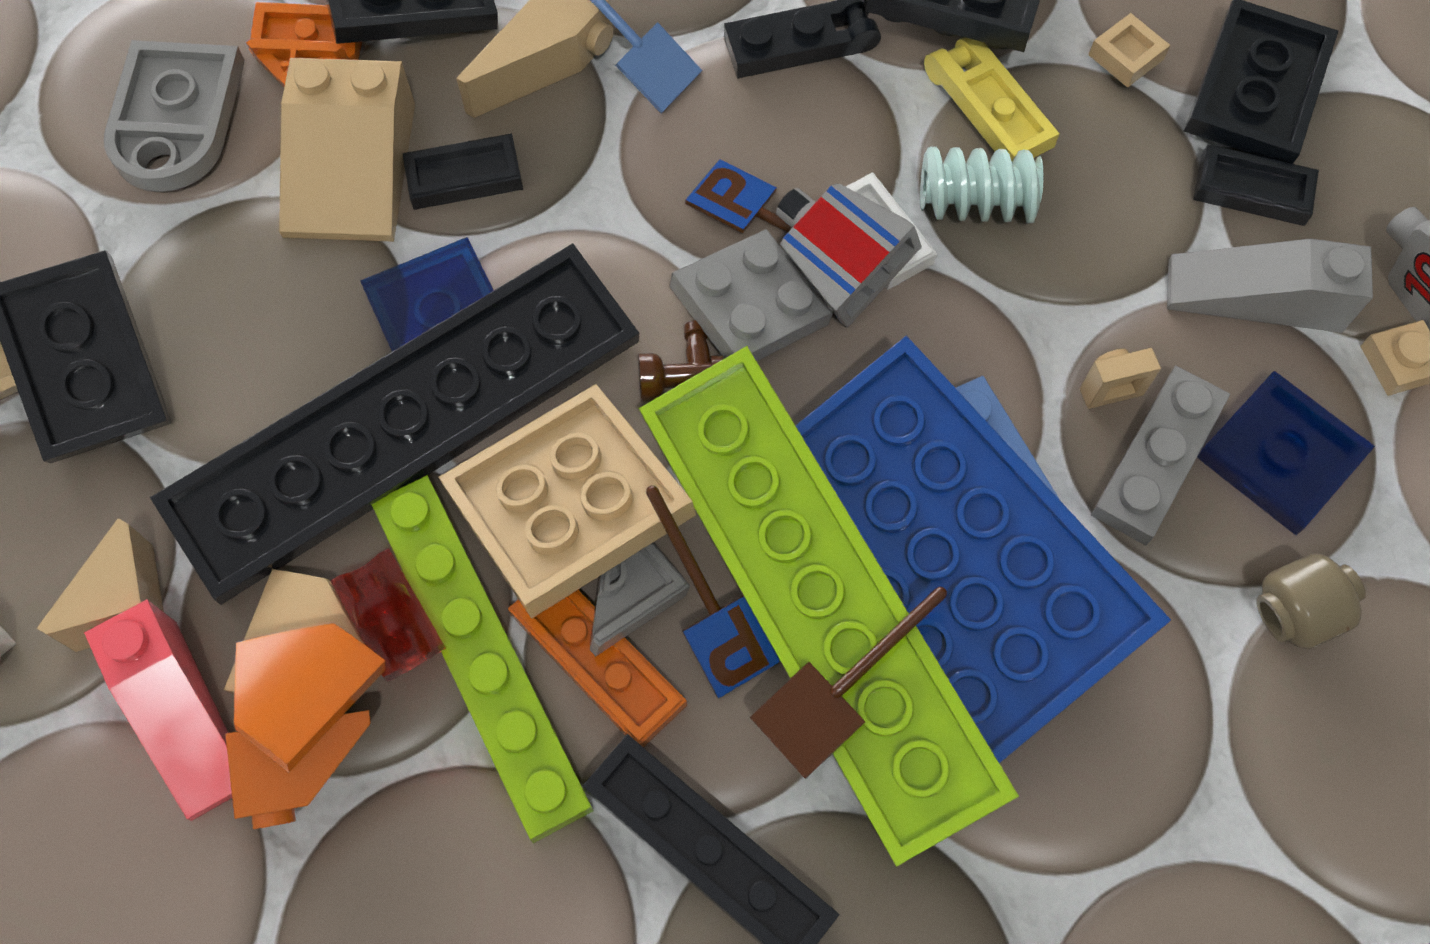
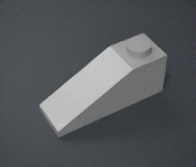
M1302 239L1172 254L1168 261V310L1342 333L1373 298L1371 246L1318 239Z

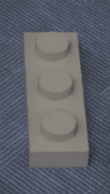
M1175 365L1097 502L1091 516L1147 546L1154 538L1226 404L1230 393Z

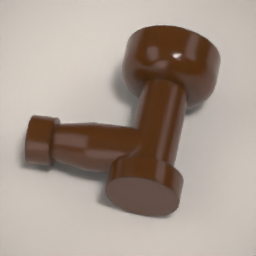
M696 320L689 321L684 325V337L687 341V363L663 364L661 357L655 353L639 354L641 402L656 399L664 394L665 388H675L723 360V355L710 356L706 341L708 336Z

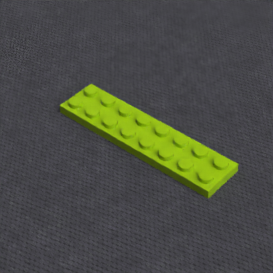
M748 346L639 408L686 494L693 501L695 510L790 679L810 662L833 686L909 614ZM917 626L842 695L846 702L866 723L844 742L833 755L896 867L1019 797Z

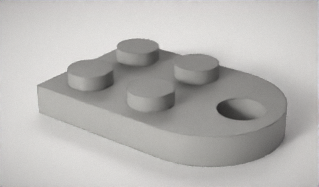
M131 40L104 133L106 154L119 174L128 183L147 191H173L195 183L214 167L223 149L245 62L238 46ZM170 155L168 162L162 167L146 169L148 162L154 157Z

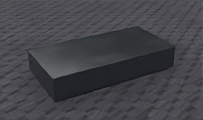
M512 133L402 153L409 197L414 210L523 190Z
M1207 144L1201 155L1193 200L1305 226L1313 215L1319 170Z

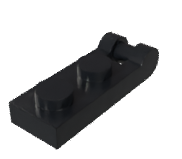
M836 0L724 23V40L737 79L872 50L880 43L881 34L874 19L868 17L869 12H865L867 0ZM849 26L848 29L836 31L837 27Z

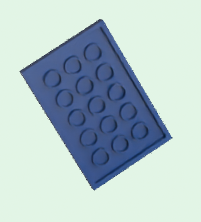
M907 335L795 425L908 613L919 605L935 588L941 586L947 590L946 598L916 626L999 764L1171 621L1164 611Z

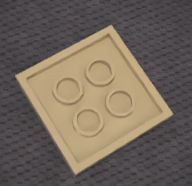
M597 384L438 477L445 491L531 619L667 534L647 497L646 489L649 486L653 485L659 489L678 527L696 516L691 498Z

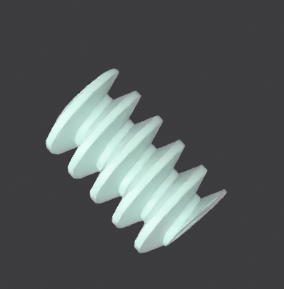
M928 147L924 154L921 173V211L924 210L926 203L932 204L936 220H942L948 205L955 204L958 220L965 221L971 205H977L981 222H987L994 206H1000L1004 222L1010 223L1016 208L1023 207L1026 223H1034L1043 193L1042 158L1039 156L1034 161L1033 154L1029 150H1020L1012 162L1010 154L1006 149H998L992 155L990 162H988L984 149L975 148L969 155L967 162H965L964 154L960 147L950 148L943 163L939 149L937 147Z

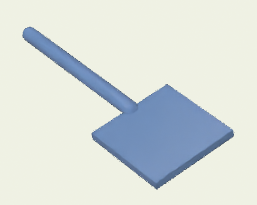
M590 0L633 45L615 66L662 113L703 70L658 22L640 38L606 0Z

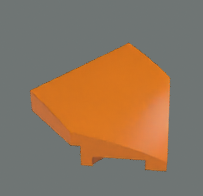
M256 2L251 37L246 42L252 56L283 87L285 86L290 58L359 60L362 42L336 44L327 5Z
M334 623L295 629L237 642L234 687L235 729L289 773L385 671V660Z

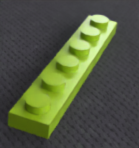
M428 475L393 491L372 504L529 839L534 844L593 812L594 810Z

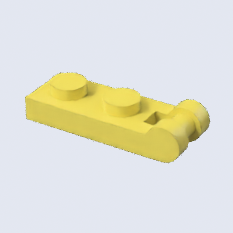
M963 37L957 40L955 48L949 51L941 48L925 56L924 66L929 79L935 85L943 86L994 152L998 149H1006L1013 162L1014 157L1020 150H1029L1033 154V158L1055 147L1060 133L985 42Z

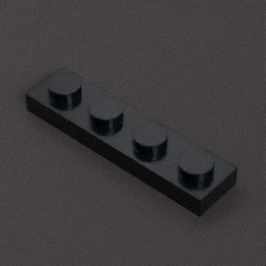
M628 734L583 784L582 787L585 792L760 944H818L840 915Z

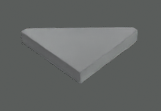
M651 543L599 576L590 642V651L595 657L687 595L690 588L689 583L654 543Z

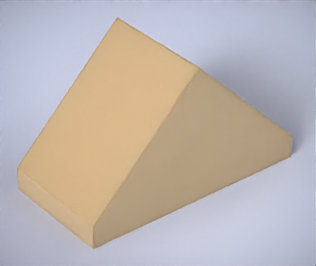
M118 518L36 629L71 650L78 652L90 648L84 632L146 599L164 612L153 545L132 526Z

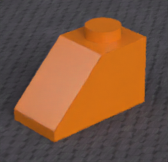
M369 710L344 714L289 773L239 732L226 733L234 818L251 816L253 829L295 822V808L308 806L371 724Z

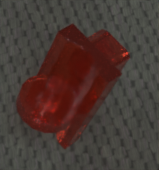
M389 548L378 553L364 566L330 580L365 645L385 660V671L382 673V676L387 682L407 673L446 649Z

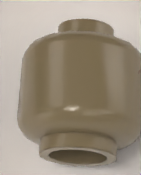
M1314 553L1269 573L1262 582V594L1256 598V604L1262 621L1274 638L1282 643L1289 641L1294 646L1312 649L1351 631L1359 625L1362 613L1360 601L1365 599L1366 592L1360 577L1349 565L1343 564L1339 566L1328 556Z

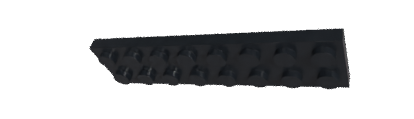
M572 243L154 494L150 499L212 598L222 605L270 575L272 569L278 570L373 510L372 504L393 491L429 475L639 342L640 333Z

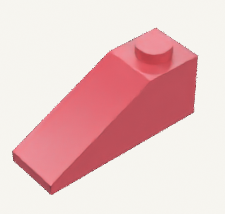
M146 599L84 632L111 694L186 819L193 821L232 798L225 737L228 731L177 622Z

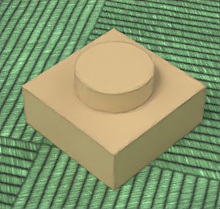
M1129 13L1093 41L1088 55L1128 88L1165 59L1170 44L1132 13Z
M1424 320L1372 334L1360 346L1387 396L1430 384V330Z
M1153 348L1131 353L1127 349H1116L1098 357L1080 387L1087 408L1091 409L1144 396L1161 370Z

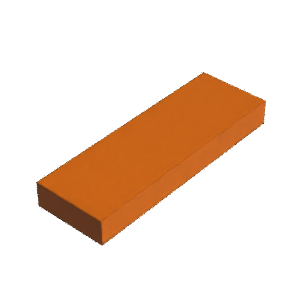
M579 590L532 619L519 599L508 608L510 615L616 727L625 736L628 734L643 748L687 706V700L625 637L596 657L590 651L595 606Z

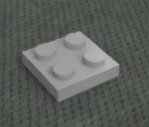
M767 229L673 272L669 287L724 358L748 346L755 360L759 361L829 325L833 314L831 308Z

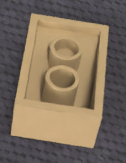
M290 58L281 101L279 232L282 238L394 242L405 174L402 153L408 152L415 110V101L402 61Z

